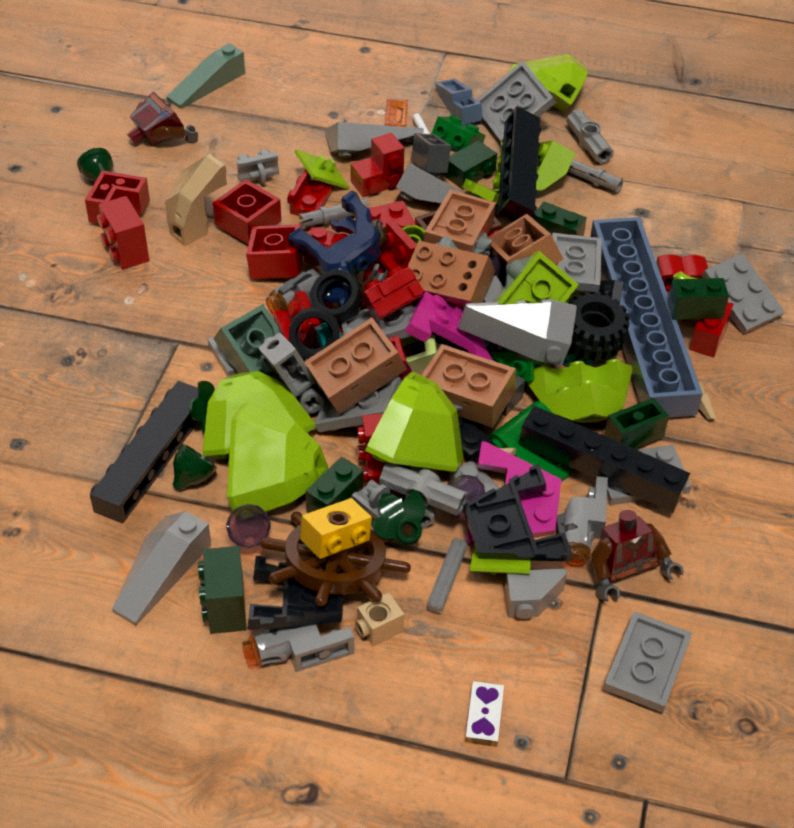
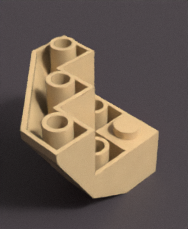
M211 154L181 171L165 200L170 234L184 246L208 234V219L205 211L206 200L204 197L227 185L226 166Z

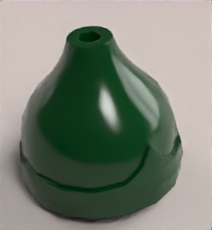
M101 147L87 150L77 160L79 172L91 182H96L101 171H113L112 157L106 149Z
M182 444L178 448L173 461L174 480L172 485L182 491L188 486L200 484L207 481L217 467L190 446Z

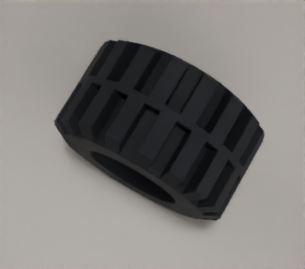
M585 292L583 296L580 294L574 296V300L570 299L568 302L577 307L571 346L568 351H572V355L575 357H583V360L586 361L593 359L594 362H599L600 359L606 361L611 356L615 357L623 347L630 324V317L626 313L627 309L625 306H620V301L611 299L610 295H600V292H595L594 294Z

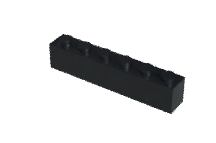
M518 106L515 107L505 120L497 214L512 222L526 214L531 218L535 215L537 210L535 199L538 193L536 182L539 176L537 174V166L539 164L538 150L540 148L539 135L541 132V128H539L540 117Z
M177 381L173 388L166 392L163 401L152 410L146 423L138 428L132 441L123 447L118 459L114 464L109 465L101 481L92 487L90 499L94 513L122 524L125 522L177 452L178 448L197 425L198 421L193 420L189 414L190 402L193 398L198 397L197 387Z
M533 406L522 425L519 445L591 477H607L609 485L674 513L690 476L689 472L537 406Z

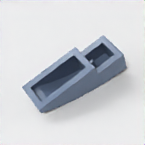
M455 78L435 83L436 89L450 113L461 118L463 124L483 120L481 103L472 98L471 88Z

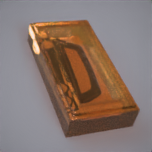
M387 99L385 125L407 127L408 100Z

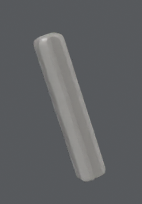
M455 538L451 542L427 602V609L430 612L439 614L443 611L467 550V542L465 540Z

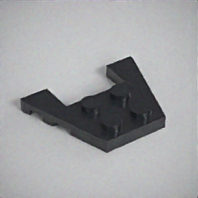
M539 464L530 467L529 472L520 477L516 475L510 478L509 483L497 490L493 488L463 505L464 515L479 559L573 561V554L565 533L534 539L519 498L546 491V482Z
M256 556L253 580L269 581V575L272 572L286 568L285 563L279 562V565L276 566L266 563V557ZM293 578L283 581L282 607L250 604L247 630L341 622L343 595H329L327 604L324 607H318L315 604L317 592L300 585Z

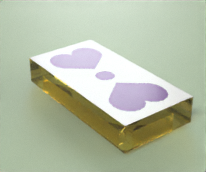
M473 681L466 743L497 747L504 685Z

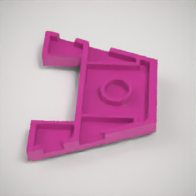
M425 291V294L419 299L414 309V314L410 318V323L405 328V332L426 342L432 335V331L468 350L471 354L492 360L480 337L458 329V323L464 309L458 306L454 307L446 303L439 295H432Z
M484 441L481 442L477 468L506 473L504 485L509 483L510 478L516 475L520 477L529 472V468L533 466ZM542 469L541 471L546 482V491L519 497L533 537L554 535L556 529L562 479ZM468 527L466 542L467 545H474Z

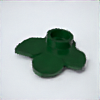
M208 381L198 382V397L193 398L189 405L191 418L202 422L203 434L205 432L208 401L215 391L214 385Z
M413 491L403 501L393 494L383 493L379 503L382 517L371 522L374 532L383 539L395 538L404 545L416 543L422 535L420 522L426 512L421 495L417 491ZM405 525L412 527V533L409 536H405L402 533V528Z

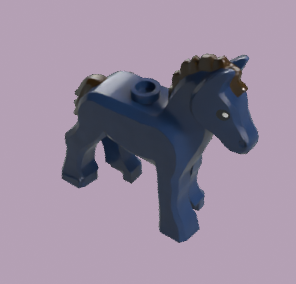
M350 191L341 199L342 208L347 212L353 213L356 221L349 216H344L339 220L330 222L335 232H343L350 235L327 248L302 228H298L288 235V242L291 247L299 250L303 256L313 257L318 263L322 274L332 269H342L349 272L356 279L355 276L359 272L365 271L370 264L380 257L383 246L387 242L386 227H382L383 222H380L379 219L372 221L370 209L363 205L355 191ZM337 283L329 287L323 296V303L333 307V309L343 306L351 296V289L348 284Z

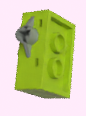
M540 251L533 252L530 257L507 264L506 287L493 302L506 305L516 304V301L542 303V300L552 299L565 303L579 284Z

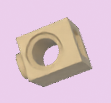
M388 592L382 595V599L379 602L371 600L357 607L355 626L359 635L362 638L366 637L373 647L404 631L405 614Z

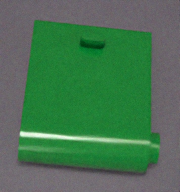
M540 401L531 404L488 436L492 440L493 446L498 448H516L514 456L532 465L539 464L542 470L562 479V481L576 471L569 466L519 445L522 425L533 406L553 413Z

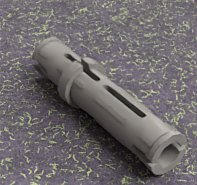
M573 160L568 169L569 173L589 180L597 187L603 186L619 192L623 186L624 180L622 178L608 174L602 168L598 170Z
M366 198L360 199L364 206L369 205ZM342 204L328 208L322 206L316 211L299 214V220H303L300 224L305 229L306 227L318 224L328 225L330 221L354 215L343 209Z

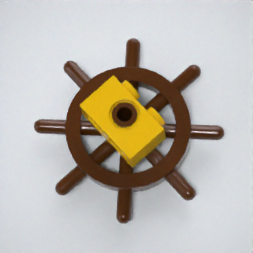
M352 498L304 515L297 511L293 512L291 520L297 527L288 535L286 541L268 537L260 540V546L263 549L285 553L284 561L286 568L272 572L269 575L270 583L278 584L293 578L300 585L317 592L315 604L318 607H324L327 604L329 595H348L363 591L373 602H379L382 599V593L373 584L381 577L383 570L407 574L411 570V565L408 562L386 558L384 543L394 539L379 537L371 529L372 517ZM367 550L370 555H364V554H358V553ZM300 555H301V556H307V557H313V558H310V559H307V560H304V561H303L302 558L300 557ZM354 565L363 566V568L358 570ZM322 567L324 571H320L317 568Z

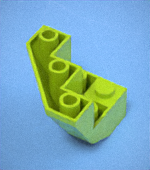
M570 54L525 62L557 103L553 106L562 112L572 105L588 74L586 65ZM519 63L513 64V65L511 66L510 70L508 71V73H509L513 68H515Z
M503 139L493 181V191L499 193ZM553 140L539 142L537 190L546 189L566 175L576 155L572 150Z
M611 359L606 361L605 365L595 368L584 364L583 361H575L569 363V367L558 370L548 367V364L544 363L534 365V380L527 382V384L539 401L544 403L554 414L581 423L598 422L607 419L608 415L618 412L624 407L632 374V365L623 363L620 359Z
M260 371L237 373L221 379L208 401L202 452L204 457L215 456L216 459L229 457L231 420L245 403L295 421L306 432L315 429L316 426L315 422L283 382Z
M412 371L403 379L392 396L365 451L371 453L372 457L380 462L456 472L464 460L457 409L436 382Z
M249 403L243 404L232 417L227 499L237 521H242L295 501L304 495L305 491L329 469L321 446L297 422Z

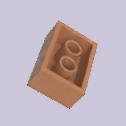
M528 214L488 237L492 240L490 250L496 262L505 271L508 263L530 257L533 252L540 251L555 265L564 260L552 235Z

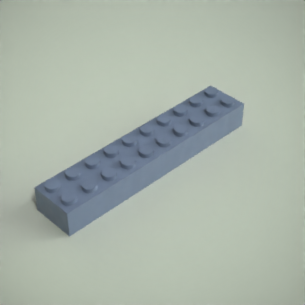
M641 218L593 220L590 237L602 238L601 280L624 282L620 306H625L627 309L626 313L629 314L630 324L622 348L627 364L632 365L631 376L639 402L655 398L669 417L697 415L703 393L677 320H672L668 294Z

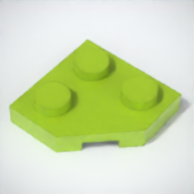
M469 179L465 180L462 187L469 191L468 195L496 202L495 208L498 209L499 193Z

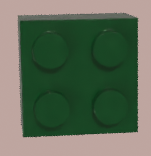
M240 546L203 549V561L198 562V574L201 587H199L200 605H202L203 623L209 622L210 634L246 631Z

